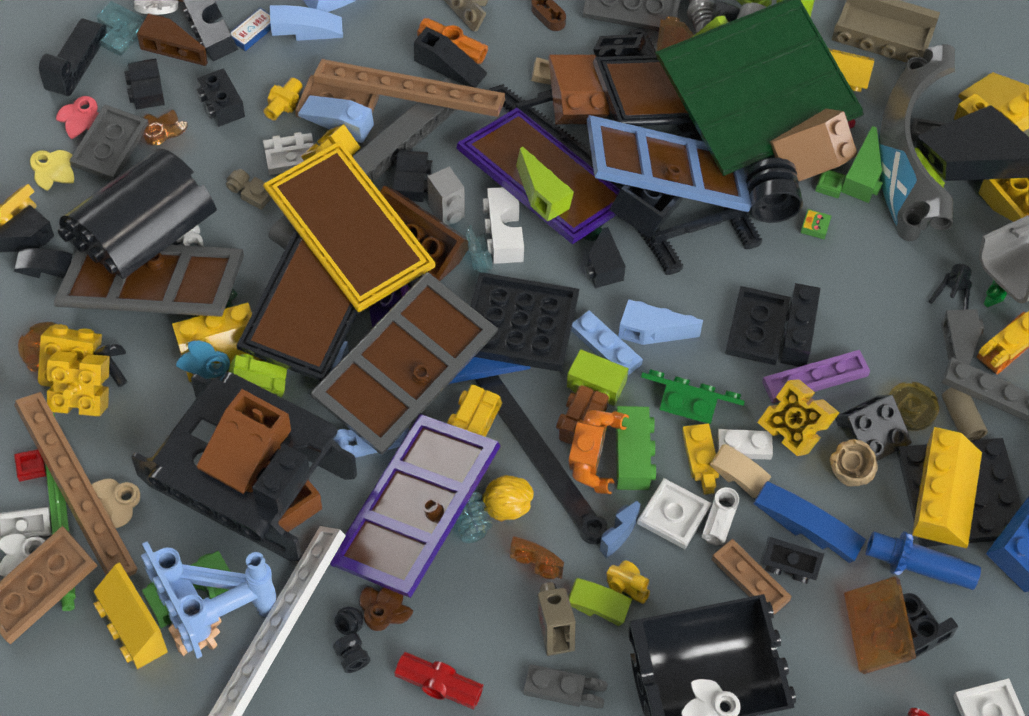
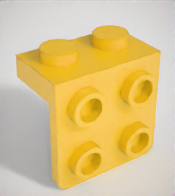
M62 324L50 326L41 335L38 383L47 387L54 385V381H47V360L56 351L78 353V360H83L88 354L94 355L95 350L101 345L102 334L94 333L93 330L85 328L79 330L68 329V326Z

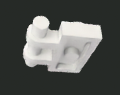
M298 132L294 133V136L280 138V135L272 136L273 139L263 140L269 175L281 174L303 162L301 155L314 144L312 133L302 134Z

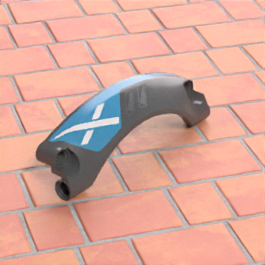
M948 44L927 48L923 58L913 57L908 61L906 68L890 93L879 127L878 141L882 166L879 181L883 182L881 191L898 235L906 241L917 240L921 230H925L929 222L930 226L936 230H947L953 225V199L922 165L914 149L910 134L911 112L918 98L938 79L955 72V49Z

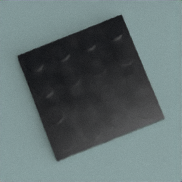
M479 272L471 307L497 327L498 330L474 357L562 372L580 289Z
M1004 439L972 440L970 442L982 452L969 543L996 541L1022 504ZM927 444L900 446L897 451L913 521H915ZM918 537L919 545L924 547L949 545Z

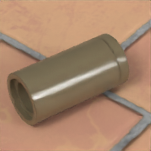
M952 387L942 394V399L959 433H962L969 441L980 440L988 433L971 396Z

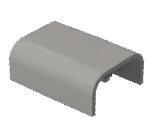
M1029 215L984 235L979 250V260L985 272L1018 303L1029 301Z

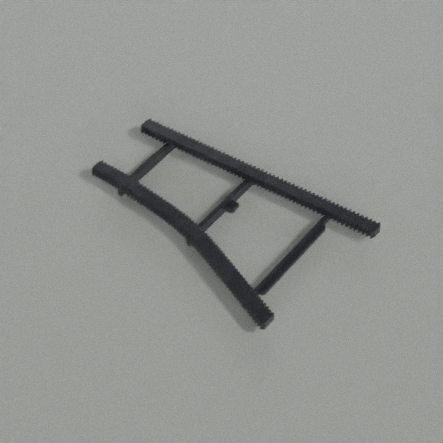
M645 28L631 30L628 35L644 34L646 42L639 56L655 55V52H657L656 48H654L652 41L646 35ZM504 84L489 88L490 91L505 93V102L502 106L505 107V110L509 109L510 112L515 108L520 109L593 168L591 150H588L589 147L585 148V144L582 145V142H578V139L574 140L575 137H571V134L567 135V131L564 132V128L560 129V126L553 124L550 118L546 119V115L543 116V113H539V110L536 111V107L532 108V106L553 101L552 89L540 92L536 98L525 101L522 100V97L518 98V94L515 95V92H511V89L508 90V87H504ZM694 124L677 125L679 131H682L677 136L704 142ZM610 181L620 190L625 185ZM721 206L724 208L722 212L662 231L659 228L651 238L641 233V237H644L643 240H646V244H649L648 247H651L655 257H658L657 261H660L659 264H662L663 271H666L665 275L680 272L684 265L681 263L682 260H679L675 249H672L673 245L667 242L670 238L693 233L721 224L727 220H730L734 230H736V234H739L738 238H741L742 245H745L744 249L759 247L763 238H760L758 230H756V227H753L754 223H751L752 219H749L750 215H747L748 212Z

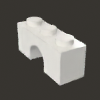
M503 187L487 188V198L483 199V213H488L489 217L485 219L486 234L490 233L491 239H487V252L493 255V264L523 262L524 242L522 227H508L504 225L507 222L519 221V200Z

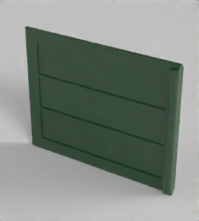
M783 0L655 52L657 59L723 176L774 155L770 141L825 109L844 111L847 122L864 115L862 106L801 0Z

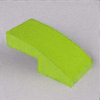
M579 578L575 579L568 597L571 607L588 616L596 614L617 626L624 623L632 601L631 598L619 592Z

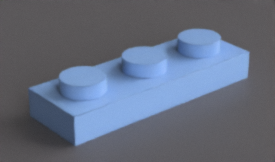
M590 310L573 322L571 331L599 357L629 368L628 375L642 365L643 359Z

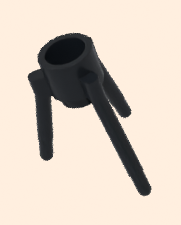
M965 264L954 265L951 272L945 274L944 280L929 299V303L932 304L946 285L949 284L952 288L950 298H954L958 290L964 289L963 310L968 309L970 289L973 284L970 281L972 275L971 268Z

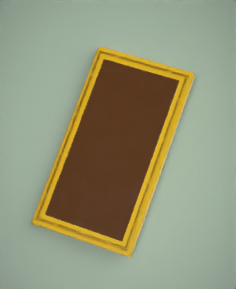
M340 141L263 185L264 189L357 312L363 311L435 267V262Z

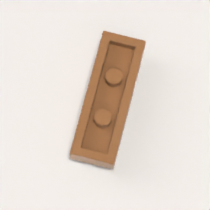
M733 539L713 554L712 561L749 597L765 594L766 601L771 603L774 614L790 602L792 596Z

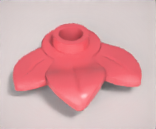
M82 96L74 104L65 105L58 111L56 120L65 123L70 139L79 136L86 129L89 130L99 114L97 112V102L92 97ZM83 105H89L87 109L81 108Z

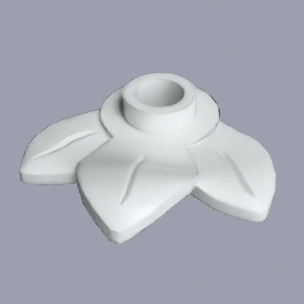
M11 534L1 538L0 549L7 555L0 563V576L6 577L30 555L32 549L38 548L45 540L40 537L27 539L21 534Z
M698 679L691 682L696 698L684 707L681 712L682 716H738L740 702L733 693L722 691L720 686L712 680ZM720 703H727L730 710L728 712L722 711Z

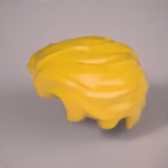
M503 475L488 484L482 495V506L486 514L501 522L515 520L530 510V502L533 500L534 491L525 479Z

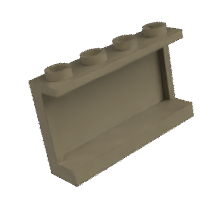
M846 0L840 18L835 25L832 40L908 63L913 57L923 58L925 50L931 42L940 12L901 0Z

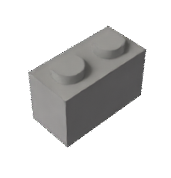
M450 166L428 176V206L436 218L447 225L457 223L465 217L464 186Z

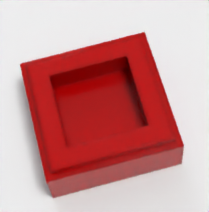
M38 449L14 454L19 482L46 476L45 462Z

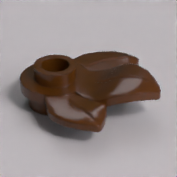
M367 586L360 595L359 604L365 611L364 621L374 631H382L389 624H402L408 621L413 614V609L402 605L404 595L385 587L378 592L374 588Z

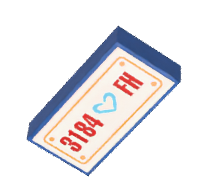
M259 8L233 29L230 33L236 45L246 51L271 31L270 14Z

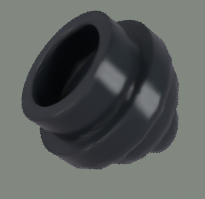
M343 607L338 611L334 619L337 630L344 635L357 633L363 625V613L357 608Z

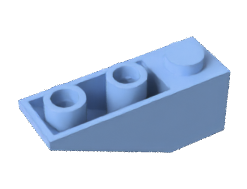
M628 299L620 322L618 337L641 345L700 337L703 320L697 319L692 315H683L672 312L667 308H658L647 305L642 301Z

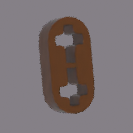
M531 0V12L549 30L560 31L565 28L566 13L555 1Z

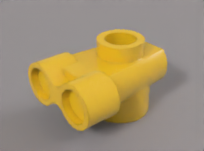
M624 560L619 566L611 565L606 573L607 583L612 590L619 593L624 592L641 604L647 601L650 590L647 589L649 579L640 575L636 565Z

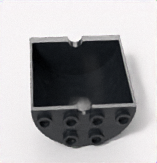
M157 149L64 214L59 220L60 229L58 234L65 242H71L79 252L88 254L93 262L101 263L110 274L115 273L122 279H125L215 213L217 208L204 184L199 187L191 176L194 171L182 159L166 149Z
M765 594L630 621L628 636L634 653L630 654L644 716H682L681 712L684 707L696 698L691 682L698 679L712 680L720 686L722 691L733 693L740 702L738 716H759L795 708V690L793 686H789L786 677L789 674L787 661L785 658H780L777 647L781 646V638L778 630L773 628L771 619L774 618V612L771 603L766 601ZM720 703L722 711L728 712L730 710L727 703Z

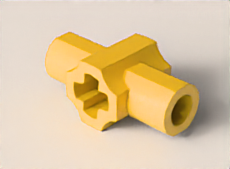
M292 77L283 87L274 85L267 98L268 105L263 111L265 116L274 121L283 111L292 113L299 101L298 93L303 88L302 83Z

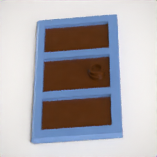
M592 115L588 116L587 125L595 178L749 212L752 204L745 181L744 168L723 176L704 142Z

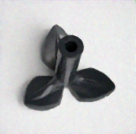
M107 344L96 350L94 355L109 356V374L117 386L122 387L128 381L111 356L124 355L126 351L121 345Z

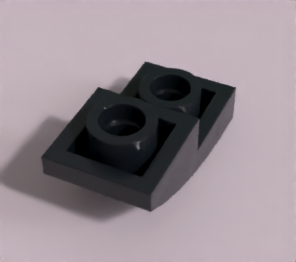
M19 249L14 272L40 278L41 273L64 278L71 264L73 254L51 249Z

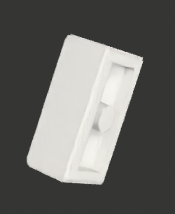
M50 506L0 513V539L11 534H21L26 538L52 535Z

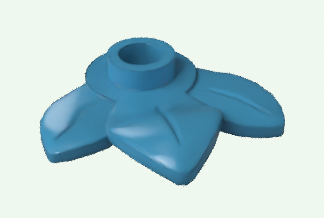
M199 340L189 342L188 348L190 352L183 354L176 362L178 368L192 374H197L205 379L224 375L230 366V359L225 353L215 351L211 344Z

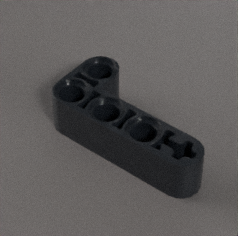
M82 18L57 56L50 54L42 56L39 63V73L45 90L68 97L73 93L106 38V25Z

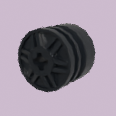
M769 158L757 162L748 169L745 181L752 204L751 213L754 218L761 222L777 223L789 220L802 210L803 198L794 163L787 159Z

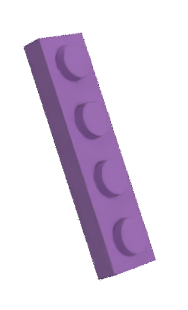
M860 350L766 376L763 378L762 383L772 404L781 402L776 396L788 380L800 379L815 392L869 376L870 369Z

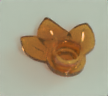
M171 110L159 118L147 114L144 118L148 119L149 125L145 128L144 139L149 145H160L167 139L178 137L185 132L188 123L186 121H178L175 110Z

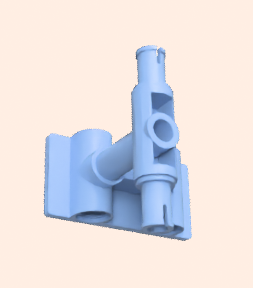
M148 541L142 543L145 553L140 556L148 577L152 583L154 582L163 606L166 605L175 629L178 628L186 651L188 653L193 651L197 659L202 657L198 643L208 638L211 633V625L218 622L219 617L249 602H252L257 607V612L259 611L260 616L267 617L276 601L271 569L265 563L263 555L259 552H253L247 556L246 565L248 567L245 574L184 565L181 562L179 553L175 549L166 547L153 553ZM193 584L228 589V591L212 599L208 597L202 599L198 596Z

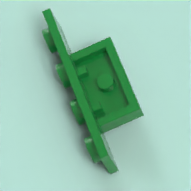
M652 369L649 370L648 374L642 372L641 378L666 384L659 410L711 424L718 399L742 406L745 404L744 400H740L741 394L726 390L725 395L715 393L716 387L700 383L699 388L689 385L690 380L675 376L674 381L664 378L665 373Z

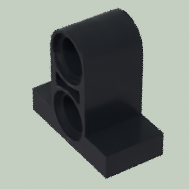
M913 593L901 595L892 612L894 622L908 640L900 653L906 663L952 638L958 628L957 623L952 617L939 624L923 601ZM902 607L909 608L913 613L905 612ZM919 630L926 631L929 634V637L923 636L919 632Z

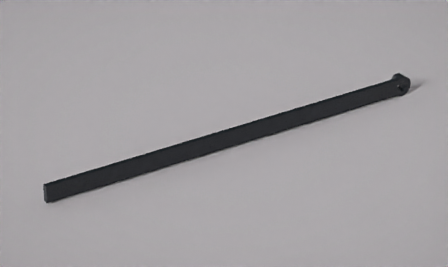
M421 275V276H419L418 278L414 279L413 281L409 282L408 285L410 286V288H412V287L414 286V284H415L423 275ZM495 375L474 379L479 387L500 396L502 405L498 411L499 416L580 531L581 538L589 544L601 543V537L607 531L608 524L602 516L597 517L500 377ZM592 525L594 528L599 527L600 529L598 533L593 534L589 532V526Z

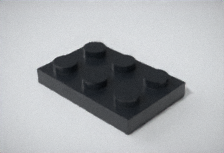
M740 286L725 354L776 366L791 297Z

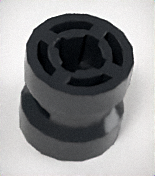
M357 633L345 635L333 645L336 655L342 659L341 665L345 673L359 671L371 661L367 651L362 649V640Z

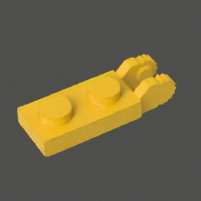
M1029 311L995 335L978 352L984 357L994 349H997L1000 353L990 363L994 368H997L1007 359L1011 360L1029 346Z

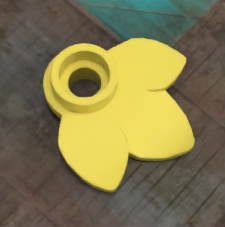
M56 150L51 153L47 151L33 153L30 158V166L35 171L34 180L37 185L48 191L52 187L53 182L74 183V173L70 167V159L73 154L64 150ZM39 160H45L47 162L41 163L39 162Z

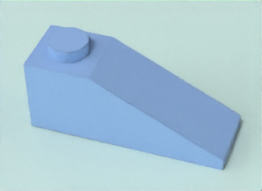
M310 95L298 113L299 117L329 130L345 124L354 139L360 143L364 142L374 126L372 109L346 99Z

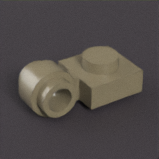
M234 170L227 178V188L234 193L241 191L242 200L262 210L272 199L263 187L266 182L257 177H254L249 182L250 177L244 170Z

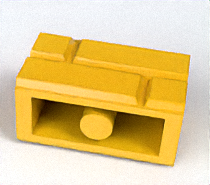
M472 384L468 391L464 390L458 402L460 408L457 414L453 413L450 416L447 424L486 437L502 405L500 396Z

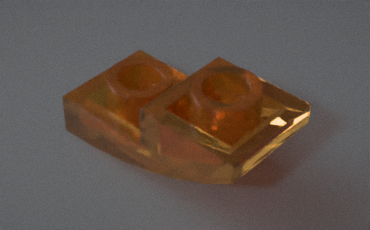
M513 536L510 558L523 564L536 563L535 574H540L543 578L562 579L564 562L557 555L534 542Z

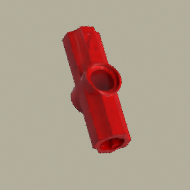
M407 652L401 655L394 672L395 677L421 687L422 691L432 698L438 700L447 698L473 710L477 706L484 689L483 684L457 674L454 668L443 662L435 661L431 663Z

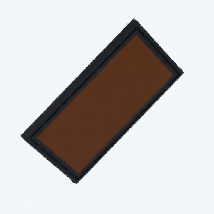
M656 55L595 57L593 65L614 121L634 126L694 124Z
M296 230L237 343V349L321 382L329 374L358 312Z

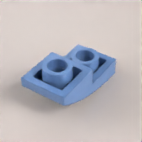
M638 501L630 506L627 504L621 507L616 513L614 527L608 529L602 535L600 551L606 558L612 555L627 540L635 527L641 505Z

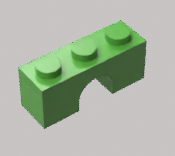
M219 551L205 554L197 562L191 564V566L230 571ZM151 582L142 590V593L161 629L171 624L172 621L166 605L163 606L157 594L154 582ZM193 584L195 589L203 590L210 599L228 591V589Z

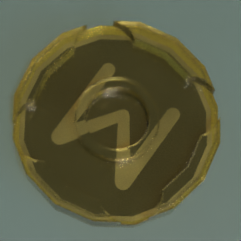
M903 382L891 389L889 395H893L907 430H924L934 423L939 413V404L936 394L929 387L919 382H912V384H905Z

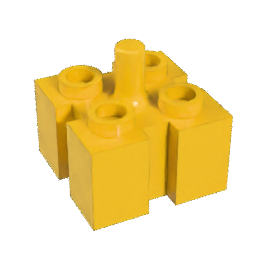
M56 351L47 360V381H54V385L47 390V404L50 410L57 413H69L73 408H79V415L100 417L108 408L109 387L102 386V384L109 377V356L88 354L83 360H78V353Z
M800 379L788 380L776 396L781 402L778 405L769 406L757 422L771 435H783L785 438L781 443L796 456L809 454L821 438L816 434L817 431L828 429L840 413L824 399H812L815 392Z

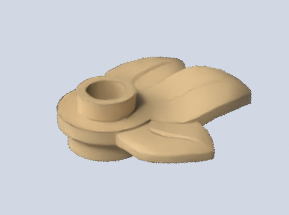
M103 479L93 483L92 486L114 527L120 528L126 525L133 516V507L140 501L141 494L139 488L133 483L125 482L119 484L113 479ZM129 493L132 497L129 500H123V495Z

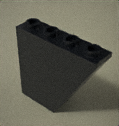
M992 105L917 136V148L945 181L1029 178V136Z

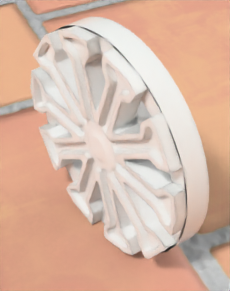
M135 0L134 9L144 14H168L178 9V0Z

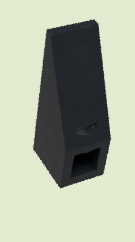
M428 27L414 41L415 62L465 86L476 88L487 75V72L447 36Z

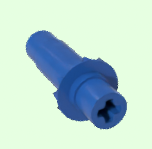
M873 531L867 543L866 555L890 564L891 574L900 575L903 573V570H908L974 590L978 584L981 574L980 566L913 543V535L905 531L902 532L899 538H893Z

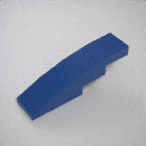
M768 481L765 482L753 503L795 536L803 534L822 550L828 547L848 563L855 561L866 541L864 537L824 510Z

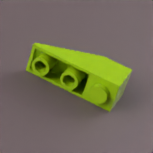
M521 147L516 167L530 206L546 221H550L570 209L574 191L538 161L534 155L530 154L524 147Z

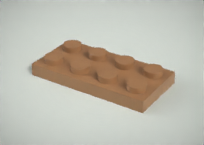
M63 526L0 581V634L9 644H12L98 566Z

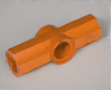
M424 18L420 23L417 36L428 27L447 36L477 64H481L484 61L488 52V46L463 35L460 27L455 25L446 27L429 18Z

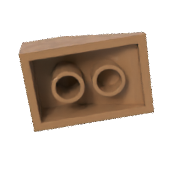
M825 109L770 141L775 158L787 159L794 163L799 181L839 167L857 156V150L845 113L839 110Z

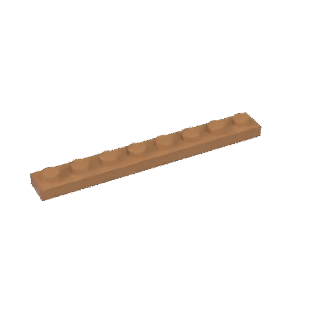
M321 59L313 75L314 82L495 117L499 116L505 102V93L325 59Z
M39 392L15 400L14 406L105 575L119 562L128 577L136 574L137 567L42 393Z

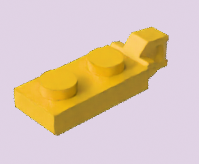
M709 423L683 426L682 435L691 476L695 481L701 480L704 495L714 494V489L716 488L715 479L719 478V473L710 466L716 456Z

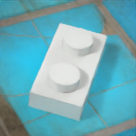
M718 430V451L723 444H727L750 459H772V435L768 431Z

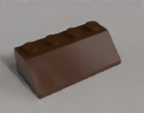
M383 186L380 193L435 262V267L429 270L428 273L438 281H441L461 262L473 242L395 189Z

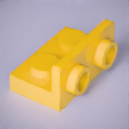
M29 184L20 187L0 204V227L29 205L34 209L37 207L29 197L35 192Z

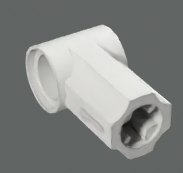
M724 487L716 492L701 537L707 543L713 545L725 544L739 504V496L734 489ZM727 501L731 504V507H724L719 502Z

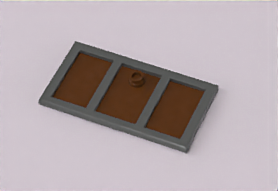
M170 245L125 279H122L115 273L110 274L101 263L93 262L88 254L77 250L54 299V306L222 317L244 257L243 249Z
M426 272L310 392V395L379 454L383 455L416 420L418 415L430 405L497 333L498 328L430 273Z

